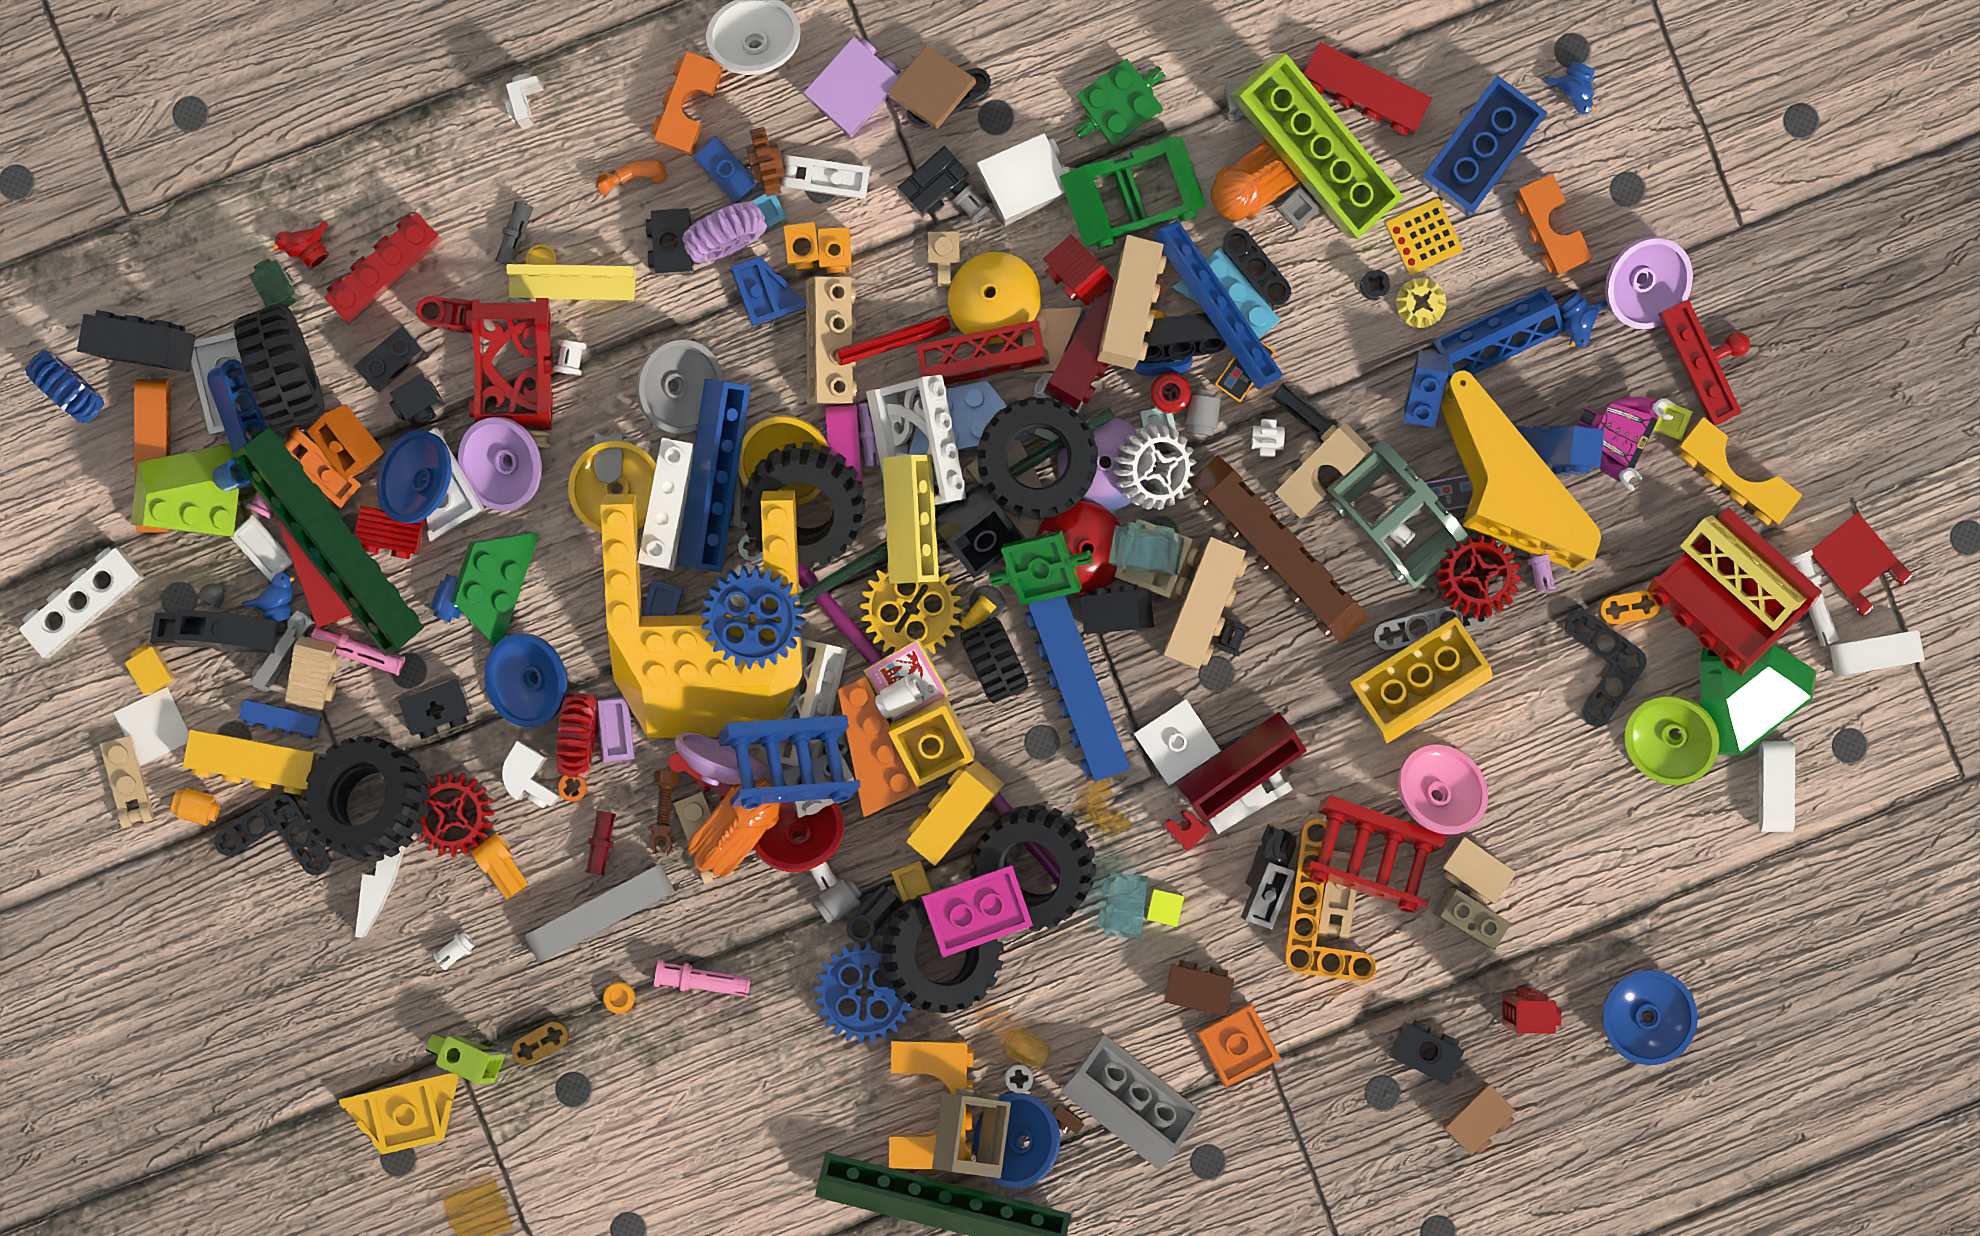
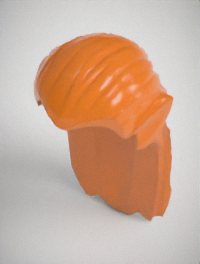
M1265 140L1238 160L1233 166L1225 167L1217 173L1210 196L1213 207L1218 214L1226 220L1236 222L1244 218L1249 219L1253 217L1263 207L1301 181L1268 141Z
M762 778L754 781L755 788L772 787L769 782ZM741 784L733 785L727 796L688 842L686 848L689 850V855H695V867L701 872L713 869V876L720 875L723 878L729 875L744 860L763 833L777 823L780 803L761 804L759 807L744 809L742 805L731 806V798L739 789H742Z

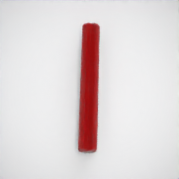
M942 315L841 347L835 351V358L837 363L843 366L946 333L951 329L948 317Z

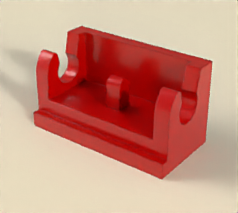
M1182 810V816L1188 820V823L1184 820L1180 822L1183 829H1180L1178 824L1170 819H1167L1162 825L1185 850L1189 851L1211 829L1206 824L1202 825L1193 814Z

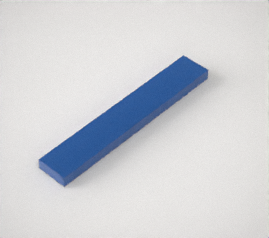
M1177 220L1158 229L1153 236L1158 243L1164 244L1163 251L1256 388L1259 390L1277 381L1283 376L1282 372L1181 223Z

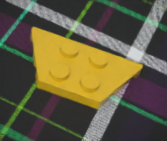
M452 1072L342 1098L339 1099V1103L357 1122L356 1125L372 1140V1144L381 1154L391 1153L445 1139L459 1076Z

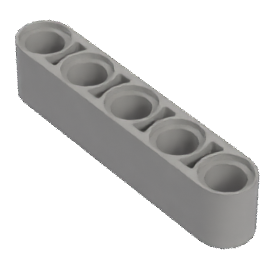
M660 863L524 935L536 960L538 963H541L675 892Z

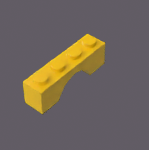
M1704 417L1698 419L1675 448L1681 453L1679 458L1688 466L1694 468L1697 465L1706 472L1703 477L1716 487L1722 485L1729 490L1728 497L1741 507L1745 504L1755 511L1753 516L1765 526L1769 524L1773 526L1779 525L1801 498L1802 494L1779 476H1774L1764 482L1757 483L1746 481L1737 476L1729 467L1726 459L1725 448L1728 436Z

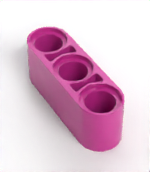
M857 404L825 406L827 441L829 448H831V455L836 457L840 453L846 458L845 466L847 468L853 466L858 473L856 480L862 481Z

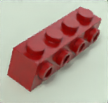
M418 213L414 216L411 214L406 215L396 225L398 230L390 238L387 235L382 237L373 246L375 251L367 259L364 256L359 258L350 267L352 272L344 280L338 278L326 289L329 293L324 298L349 324L356 320L443 240Z
M1518 987L1517 993H1502V1025L1516 1033L1556 1034V1026H1561V1007H1557L1556 1001L1548 998V994L1530 987Z

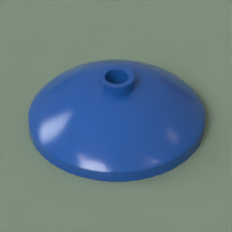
M424 430L408 432L398 438L384 455L377 475L376 490L382 510L391 519L405 524L419 522L431 515L443 501L450 485L452 466L449 450L439 436Z
M517 633L507 636L493 647L486 661L484 677L487 694L497 712L507 721L521 727H536L552 720L562 708V703L567 693L566 671L556 650L546 640L529 633Z
M1643 970L1625 976L1613 986L1604 1002L1602 1023L1609 1043L1621 1056L1642 1065H1659L1675 1059L1687 1049L1697 1029L1698 1014L1693 996L1681 981L1661 971ZM1646 1010H1649L1652 1014V1018L1648 1022H1644L1641 1018L1642 1013Z
M1009 1093L999 1097V1101L1011 1102L1001 1178H988L1004 1187L1024 1188L1037 1183L1051 1170L1059 1152L1060 1131L1055 1115L1041 1099L1025 1093ZM983 1112L977 1121L974 1131L973 1146L976 1160ZM1026 1137L1029 1138V1145L1027 1147L1024 1145Z

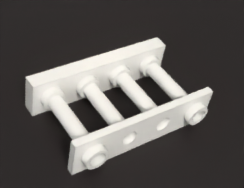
M666 438L661 439L638 563L644 566L670 571L675 569L694 453L692 443Z

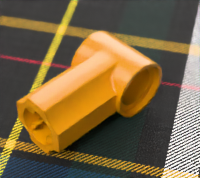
M494 833L481 842L477 848L470 850L477 864L485 873L490 875L506 900L529 885L511 858V851L498 833Z

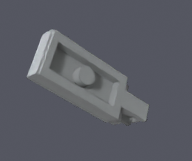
M297 610L287 620V632L283 636L277 637L275 652L270 653L265 662H259L252 672L253 679L250 681V684L258 690L269 692L292 660L296 641L300 636L307 635L315 621Z

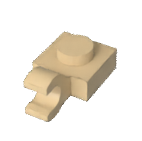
M959 231L928 232V265H938V287L950 286V265L960 264Z

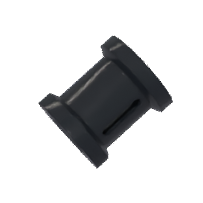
M1381 270L1369 271L1360 282L1361 294L1369 300L1381 299L1390 288L1389 276ZM1376 278L1380 279L1381 283L1379 286L1383 290L1376 289L1374 292L1370 291L1369 287L1371 284L1368 279L1374 281Z
M1225 618V627L1219 642H1215L1213 647L1240 657L1241 652L1239 648L1245 633L1250 632L1251 628Z

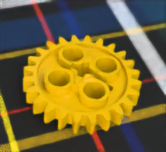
M877 570L876 573L880 579L878 583L872 580L868 581L870 586L874 588L873 591L862 593L870 599L869 603L860 605V608L869 610V614L861 618L862 621H871L872 625L866 629V633L875 631L877 633L873 643L876 644L883 640L885 642L884 652L889 650L891 646L897 651L916 640L908 636L907 628L910 623L918 621L925 627V634L919 639L925 649L928 648L931 653L936 654L934 644L939 643L941 646L946 647L947 645L943 639L944 635L955 636L949 629L950 625H960V622L953 618V614L962 613V609L954 607V603L961 600V596L951 595V592L955 590L957 585L951 584L947 586L945 583L950 575L947 573L939 577V581L915 583L916 589L914 593L904 596L899 593L898 584H889V573L885 575ZM926 584L928 589L917 604V608L920 610L919 614H911L902 630L896 633L895 628L906 613L903 604L905 602L912 603L921 587ZM930 595L939 596L942 600V607L936 613H930L924 607V601ZM892 604L898 608L899 615L895 621L886 622L882 619L881 610L885 605Z

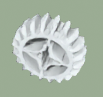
M1151 424L1146 425L1145 430L1143 428L1135 429V436H1125L1128 445L1118 446L1119 450L1123 452L1122 456L1113 458L1115 462L1120 463V468L1112 471L1115 475L1121 476L1115 484L1118 487L1124 488L1122 495L1126 498H1131V502L1134 505H1141L1145 509L1154 507L1159 510L1164 509V505H1175L1174 497L1178 499L1185 498L1182 488H1192L1187 480L1188 477L1196 476L1193 471H1190V466L1197 463L1194 459L1189 458L1194 450L1191 447H1185L1188 440L1185 437L1179 436V432L1175 429H1168L1164 425L1156 427ZM1157 442L1163 443L1170 453L1160 454L1153 444ZM1149 480L1151 484L1155 485L1156 490L1148 492L1143 488L1140 481Z

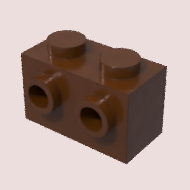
M1179 960L1178 965L1171 964L1163 1000L1165 1003L1227 1016L1234 984V978L1228 976L1229 970L1210 966L1209 972L1198 970V963Z

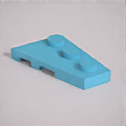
M1221 248L1206 259V262L1258 338H1261L1280 322L1279 317ZM1183 279L1172 287V290L1187 297L1201 307Z

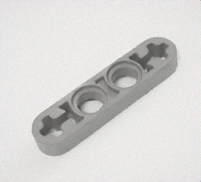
M1449 605L1381 623L1374 630L1373 640L1383 650H1393L1411 645L1441 626L1440 616L1446 611L1453 612L1463 625V616L1458 609L1462 606L1458 605L1455 610H1451ZM1493 608L1490 618H1486L1483 615V621L1481 622L1473 617L1468 618L1466 621L1469 625L1464 626V628L1470 630L1487 625L1493 618ZM1415 619L1423 620L1427 626V631L1422 637H1414L1409 631L1410 623ZM1398 623H1404V634L1408 641L1402 642V636L1394 637L1391 645H1387L1386 641H1380L1379 635L1384 633L1383 628L1388 627L1389 631L1393 632L1401 630Z

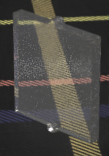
M1183 138L1204 200L1209 202L1211 188L1217 173L1221 169L1226 153ZM1167 156L1163 157L1164 166L1157 185L1179 192Z

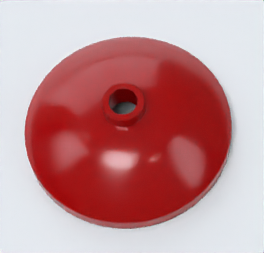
M1079 501L1068 511L1054 517L1044 518L1035 536L1062 530L1067 547L1072 554L1081 553L1082 546L1085 543H1088L1090 546L1093 562L1092 564L1076 567L1082 588L1079 592L1072 595L1092 594V589L1105 588L1116 578L1114 575L1125 551L1126 540L1119 521L1110 511L1096 503Z
M781 802L777 823L772 828L767 829L753 847L763 862L777 870L802 872L820 866L836 852L842 841L844 822L840 808L837 803H833L815 814L799 818L791 802ZM799 836L804 837L801 841H795V838Z

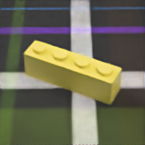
M932 455L882 457L889 584L939 581Z

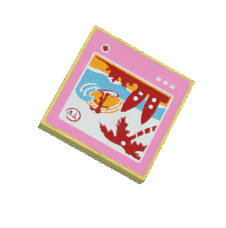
M919 638L863 670L877 695L880 694V690L905 676H909L912 680L917 679L924 690L922 704L896 718L891 717L893 721L950 694L949 689Z

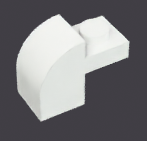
M522 741L515 743L504 762L502 771L504 785L509 794L516 800H521L527 791L530 793L528 799L542 808L546 804L554 806L560 795L534 779L547 757Z

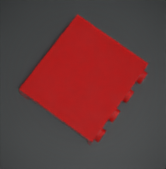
M1728 507L1720 514L1718 520L1806 598L1805 602L1798 609L1792 611L1778 629L1773 631L1687 552L1676 560L1659 578L1655 576L1647 592L1650 593L1652 600L1657 605L1665 607L1674 615V619L1680 626L1692 631L1703 647L1713 650L1729 670L1736 671L1741 676L1815 605L1822 590ZM1705 535L1692 545L1701 554L1711 553V541ZM1717 547V553H1724ZM1712 557L1706 558L1712 563ZM1718 557L1719 570L1724 575L1735 574L1734 561L1729 557ZM1741 569V574H1747L1744 570ZM1741 578L1742 591L1747 596H1758V583L1752 578ZM1730 579L1736 585L1735 579ZM1764 589V595H1770V594ZM1776 599L1765 600L1766 613L1775 620L1785 607ZM1753 600L1757 605H1759V600Z

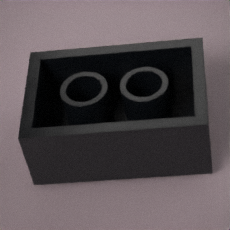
M96 310L95 316L83 314L77 352L102 359L189 372L196 335L186 333L185 326L176 325L173 322L157 319L150 321L132 315H125L124 317L115 315V313Z

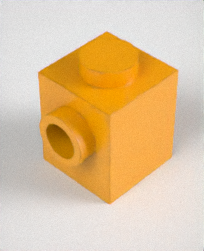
M818 229L820 269L827 270V275L845 274V269L852 268L850 229Z

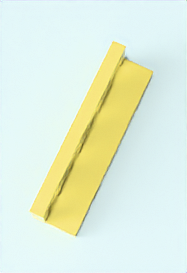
M507 264L509 299L512 297L536 300V298H549V300L635 301L636 269L633 266Z
M1713 515L1704 518L1680 546L1773 631L1777 630L1792 611L1798 609L1806 600ZM1701 533L1711 541V553L1701 554L1691 545ZM1717 547L1724 553H1717ZM1712 557V563L1706 558ZM1718 557H1729L1734 561L1735 574L1724 575L1719 570ZM1741 569L1744 570L1747 574H1741ZM1741 578H1752L1758 583V596H1747L1742 591ZM1730 579H1735L1736 585ZM1764 589H1765L1770 595H1764ZM1766 599H1776L1785 607L1775 620L1766 613ZM1753 600H1759V605H1757Z

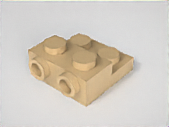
M1137 518L1114 577L1133 585L1138 584V587L1151 590L1152 593L1177 602L1179 596H1185L1189 589L1190 580L1187 579L1190 568H1195L1201 559L1202 551L1198 549L1200 543Z

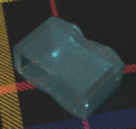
M1110 872V878H1103L1101 896L1107 897L1106 910L1100 909L1098 928H1104L1103 935L1141 939L1148 876Z

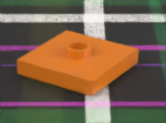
M1251 1002L1195 1031L1225 1088L1281 1059Z

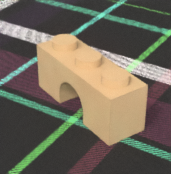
M1346 422L1338 428L1333 424L1320 437L1324 443L1317 450L1313 447L1309 448L1299 459L1303 464L1295 472L1290 468L1278 480L1281 486L1275 491V494L1300 519L1305 517L1329 493L1318 479V470L1321 465H1331L1345 476L1372 450Z

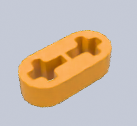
M1639 591L1604 599L1599 606V615L1608 624H1621L1651 618L1658 613L1660 606L1652 600L1653 607L1648 608L1647 614H1644L1643 609L1632 610L1631 604L1641 602V596H1645L1647 601L1652 600L1650 593ZM1614 601L1616 606L1626 605L1627 611L1617 614V619H1613L1612 615L1606 614V608L1611 606L1610 602Z

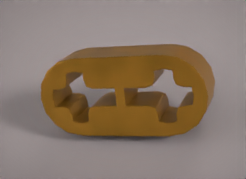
M560 1021L546 1023L514 1043L512 1047L513 1058L521 1065H530L562 1048L569 1039L568 1028ZM549 1027L562 1031L563 1034L559 1037L560 1043L556 1044L554 1040L546 1044L543 1043L542 1038L550 1034ZM525 1042L527 1046H530L537 1042L540 1047L531 1053L533 1058L529 1059L527 1056L521 1057L519 1055V1051L522 1049L521 1043Z

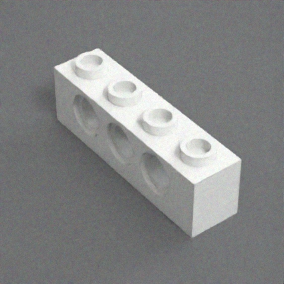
M108 547L95 557L97 562L89 570L83 568L70 579L73 583L64 591L62 588L57 589L46 599L48 604L40 611L36 608L22 619L25 624L19 628V631L42 658L53 656L145 578L121 548L115 547L111 550ZM106 571L111 577V583L107 588L101 589L98 586L97 578L100 573ZM78 592H83L87 598V603L82 609H77L73 604V598ZM55 612H58L63 619L61 627L57 630L52 629L49 624V618Z

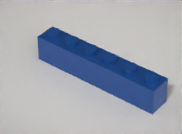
M712 379L704 380L677 566L722 573L751 385Z
M1065 595L1028 604L1030 611L1024 614L1030 630L1037 629L1041 641L1035 642L1041 659L1048 658L1052 670L1046 673L1052 689L1059 688L1063 700L1057 702L1063 718L1070 717L1074 729L1070 730L1069 734L1074 747L1082 748L1085 759L1080 760L1086 778L1092 776L1094 782L1130 769Z

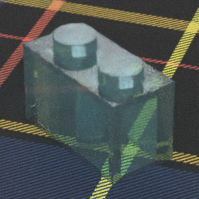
M1127 522L1126 527L1115 526L1109 563L1122 569L1178 576L1184 538L1175 534L1174 528L1156 526V530H1147L1143 524Z

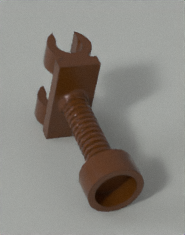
M656 770L654 771L653 784L658 785L660 789V800H658L660 803H658L659 809L657 813L658 825H651L652 836L650 838V846L657 855V844L660 841H666L665 852L669 856L673 850V843L670 838H673L674 835L672 827L669 826V806H671V790L679 785V772Z

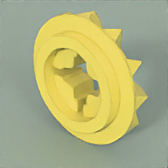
M1428 278L1412 279L1406 282L1397 294V312L1401 319L1412 327L1426 328L1432 326L1441 319L1446 309L1445 293L1438 283ZM1429 292V299L1426 303L1432 312L1421 308L1413 313L1416 301L1411 293L1414 296L1422 297Z

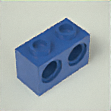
M1418 350L1405 402L1404 422L1435 428L1449 374L1448 355Z

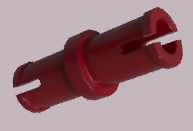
M596 810L597 815L593 836L588 840V844L591 846L585 873L605 876L609 848H613L614 843L611 842L616 814Z

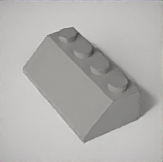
M1105 1034L1074 1071L1061 1090L1064 1095L1158 1170L1176 1154L1202 1115L1199 1109Z

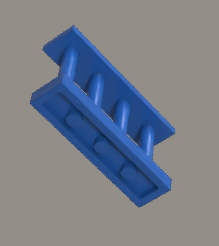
M847 715L727 723L718 734L720 746H731L732 749H735L742 789H739L731 798V806L742 805L744 809H752L767 803L832 799L833 802L849 800L859 789L860 781H845L837 740L840 739L849 727ZM821 739V742L825 743L832 782L815 783L807 743L810 740ZM780 742H791V744L795 745L802 785L785 786L778 750ZM750 744H761V746L765 747L772 787L755 788L748 752Z

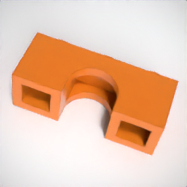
M688 51L684 59L678 58L673 72L677 79L673 88L668 86L662 102L663 105H666L662 117H656L651 134L655 135L654 141L656 144L692 156L702 126L699 122L693 121L684 115V103L694 94H704L713 98L724 70L723 67L715 61Z
M1553 173L1515 192L1517 197L1514 199L1515 207L1520 216H1526L1530 224L1527 227L1528 234L1534 245L1539 243L1544 254L1540 258L1548 273L1552 272L1554 277H1557L1593 259L1580 230L1570 235H1559L1549 225L1550 212L1566 202Z

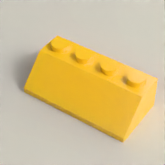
M1455 617L1350 682V685L1385 743L1388 744L1493 678L1491 666L1458 617Z

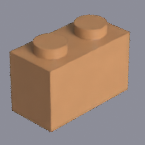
M1485 1082L1442 1127L1471 1156L1475 1152L1481 1154L1492 1143L1489 1138L1497 1130L1503 1132L1514 1121L1512 1115L1516 1110L1489 1083Z

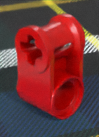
M428 296L418 302L416 314L425 325L472 334V330H467L466 312L472 311L473 301ZM431 303L437 304L440 308L439 316L433 320L425 319L423 316L425 306ZM464 310L463 322L461 323L462 312Z

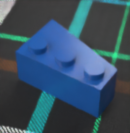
M1516 426V429L1555 475L1589 474V469L1600 468L1604 438L1603 429L1580 426H1550V430H1545L1542 426H1533V428Z

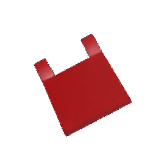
M1858 512L1811 549L1813 552L1812 557L1848 598L1860 616H1865L1873 610V605L1860 591L1887 569L1901 585L1912 578L1911 572L1895 557Z

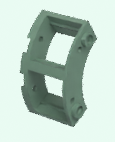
M1384 440L1372 448L1345 476L1339 477L1327 488V491L1334 499L1330 502L1331 506L1340 516L1343 517L1347 514L1367 535L1392 565L1389 571L1400 584L1406 581L1413 589L1417 588L1442 566L1440 564L1441 558H1451L1444 551L1446 548L1458 551L1459 549L1455 541H1460L1463 545L1467 544L1468 535L1450 512H1447L1445 507L1438 501L1439 498L1428 485L1416 476L1402 457ZM1390 469L1411 492L1373 526H1370L1350 503ZM1424 505L1442 529L1402 563L1384 540Z

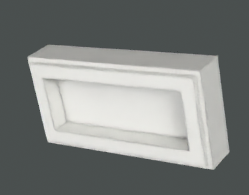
M251 515L234 531V537H231L270 581H272L277 573L285 572L294 564L291 555L254 515Z

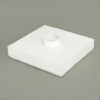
M1187 699L1134 733L1168 786L1221 752Z

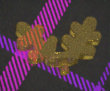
M1104 778L1100 784L1093 782L1091 787L1095 792L1094 795L1091 792L1084 794L1089 803L1086 806L1089 813L1083 816L1085 822L1092 819L1095 825L1099 824L1103 834L1109 832L1108 826L1112 827L1115 835H1119L1121 829H1129L1131 822L1122 820L1123 814L1121 812L1117 813L1114 818H1109L1111 816L1110 810H1105L1101 816H1098L1096 808L1107 806V802L1101 800L1102 797L1112 795V791L1107 789L1111 781L1109 778Z

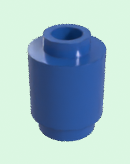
M446 574L444 581L440 580L429 608L435 610L433 616L451 623L453 617L459 619L461 612L450 602L458 578Z

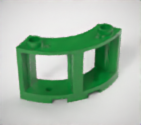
M1182 136L1166 138L1129 153L1131 159H1128L1127 156L1113 161L1111 158L1081 166L1060 176L1084 247L1097 245L1098 250L1116 244L1115 239L1150 229L1177 218L1180 223L1196 218V211L1207 207ZM1167 156L1184 204L1148 217L1131 169ZM1114 175L1130 220V224L1115 228L1110 227L1094 180Z

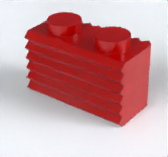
M1072 234L1042 258L1048 266L1045 270L1046 274L1056 285L1060 282L1064 284L1062 290L1073 302L1079 299L1085 306H1089L1090 302H1094L1095 298L1104 293L1105 289H1109V285L1114 284V280L1105 267Z
M360 505L355 535L361 541V546L366 552L379 554V549L384 548L392 550L391 556L410 559V554H419L425 519L416 523L405 524L391 519L382 509Z

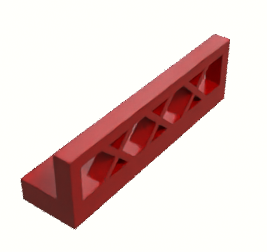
M1038 320L916 345L921 377L942 375L944 385L1050 364L1048 351L1043 346L1041 327ZM1033 330L1035 345L1022 348L1015 343L1021 332ZM1010 334H1012V336H1011L1010 338H1007V337L1005 336V335H1010ZM1000 337L1007 342L999 353L991 354L984 349L991 338ZM969 343L976 348L969 359L960 360L954 356V353L962 344ZM1011 346L1016 348L1014 350H1009ZM951 347L949 351L944 348ZM939 350L945 354L939 365L927 367L925 352ZM981 352L985 354V356L978 357ZM950 359H953L954 361H956V362L948 363Z

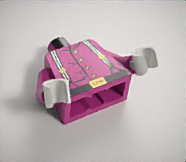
M1635 396L1618 398L1613 403L1606 404L1602 414L1585 407L1577 423L1584 427L1604 430L1601 472L1619 482L1621 481L1628 490L1634 491L1635 488L1629 483V480L1632 477H1638L1642 480V476L1634 468L1659 419L1655 415L1657 414L1665 420H1671L1673 417L1664 414V408L1668 405L1676 407V404L1668 399L1655 400Z

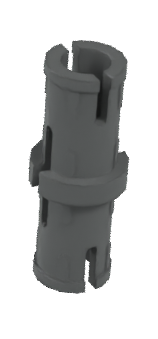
M514 201L507 227H503L502 230L504 236L495 258L496 262L504 265L515 264L521 243L526 241L527 235L525 231L534 207Z

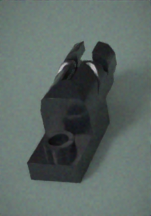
M1267 824L1261 838L1262 845L1258 846L1254 862L1245 881L1252 888L1241 918L1245 921L1271 930L1273 929L1296 872L1288 867L1296 848V834L1283 828L1279 830L1274 825Z

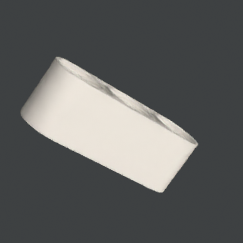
M1919 630L1829 646L1835 677L1925 661Z
M1793 741L1760 742L1758 796L1760 832H1793L1795 745Z

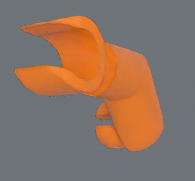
M632 161L615 170V173L612 175L607 172L598 175L596 181L597 188L601 195H605L614 185L623 184L632 178L650 177L654 184H659L667 179V172L660 161Z

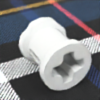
M559 340L558 345L561 347L558 365L554 366L553 371L581 376L582 371L579 369L582 350H586V344Z

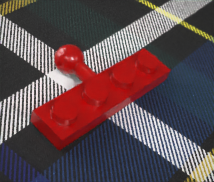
M1689 299L1658 313L1707 420L1716 426L1742 413L1718 361L1729 355L1735 357L1745 355L1750 348L1748 336L1742 332H1733L1726 338L1725 344L1712 350Z

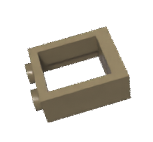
M1452 887L1447 889L1433 912L1436 916L1493 950L1496 949L1511 925V922Z
M956 1088L955 1094L942 1093L932 1169L1001 1178L1011 1102L999 1101V1094L980 1092V1098L974 1097L975 1091ZM965 1104L984 1107L977 1162L957 1159Z

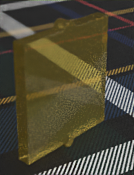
M496 1179L443 1198L450 1217L449 1225L453 1226L456 1236H494L513 1229L506 1210L507 1201L502 1199Z

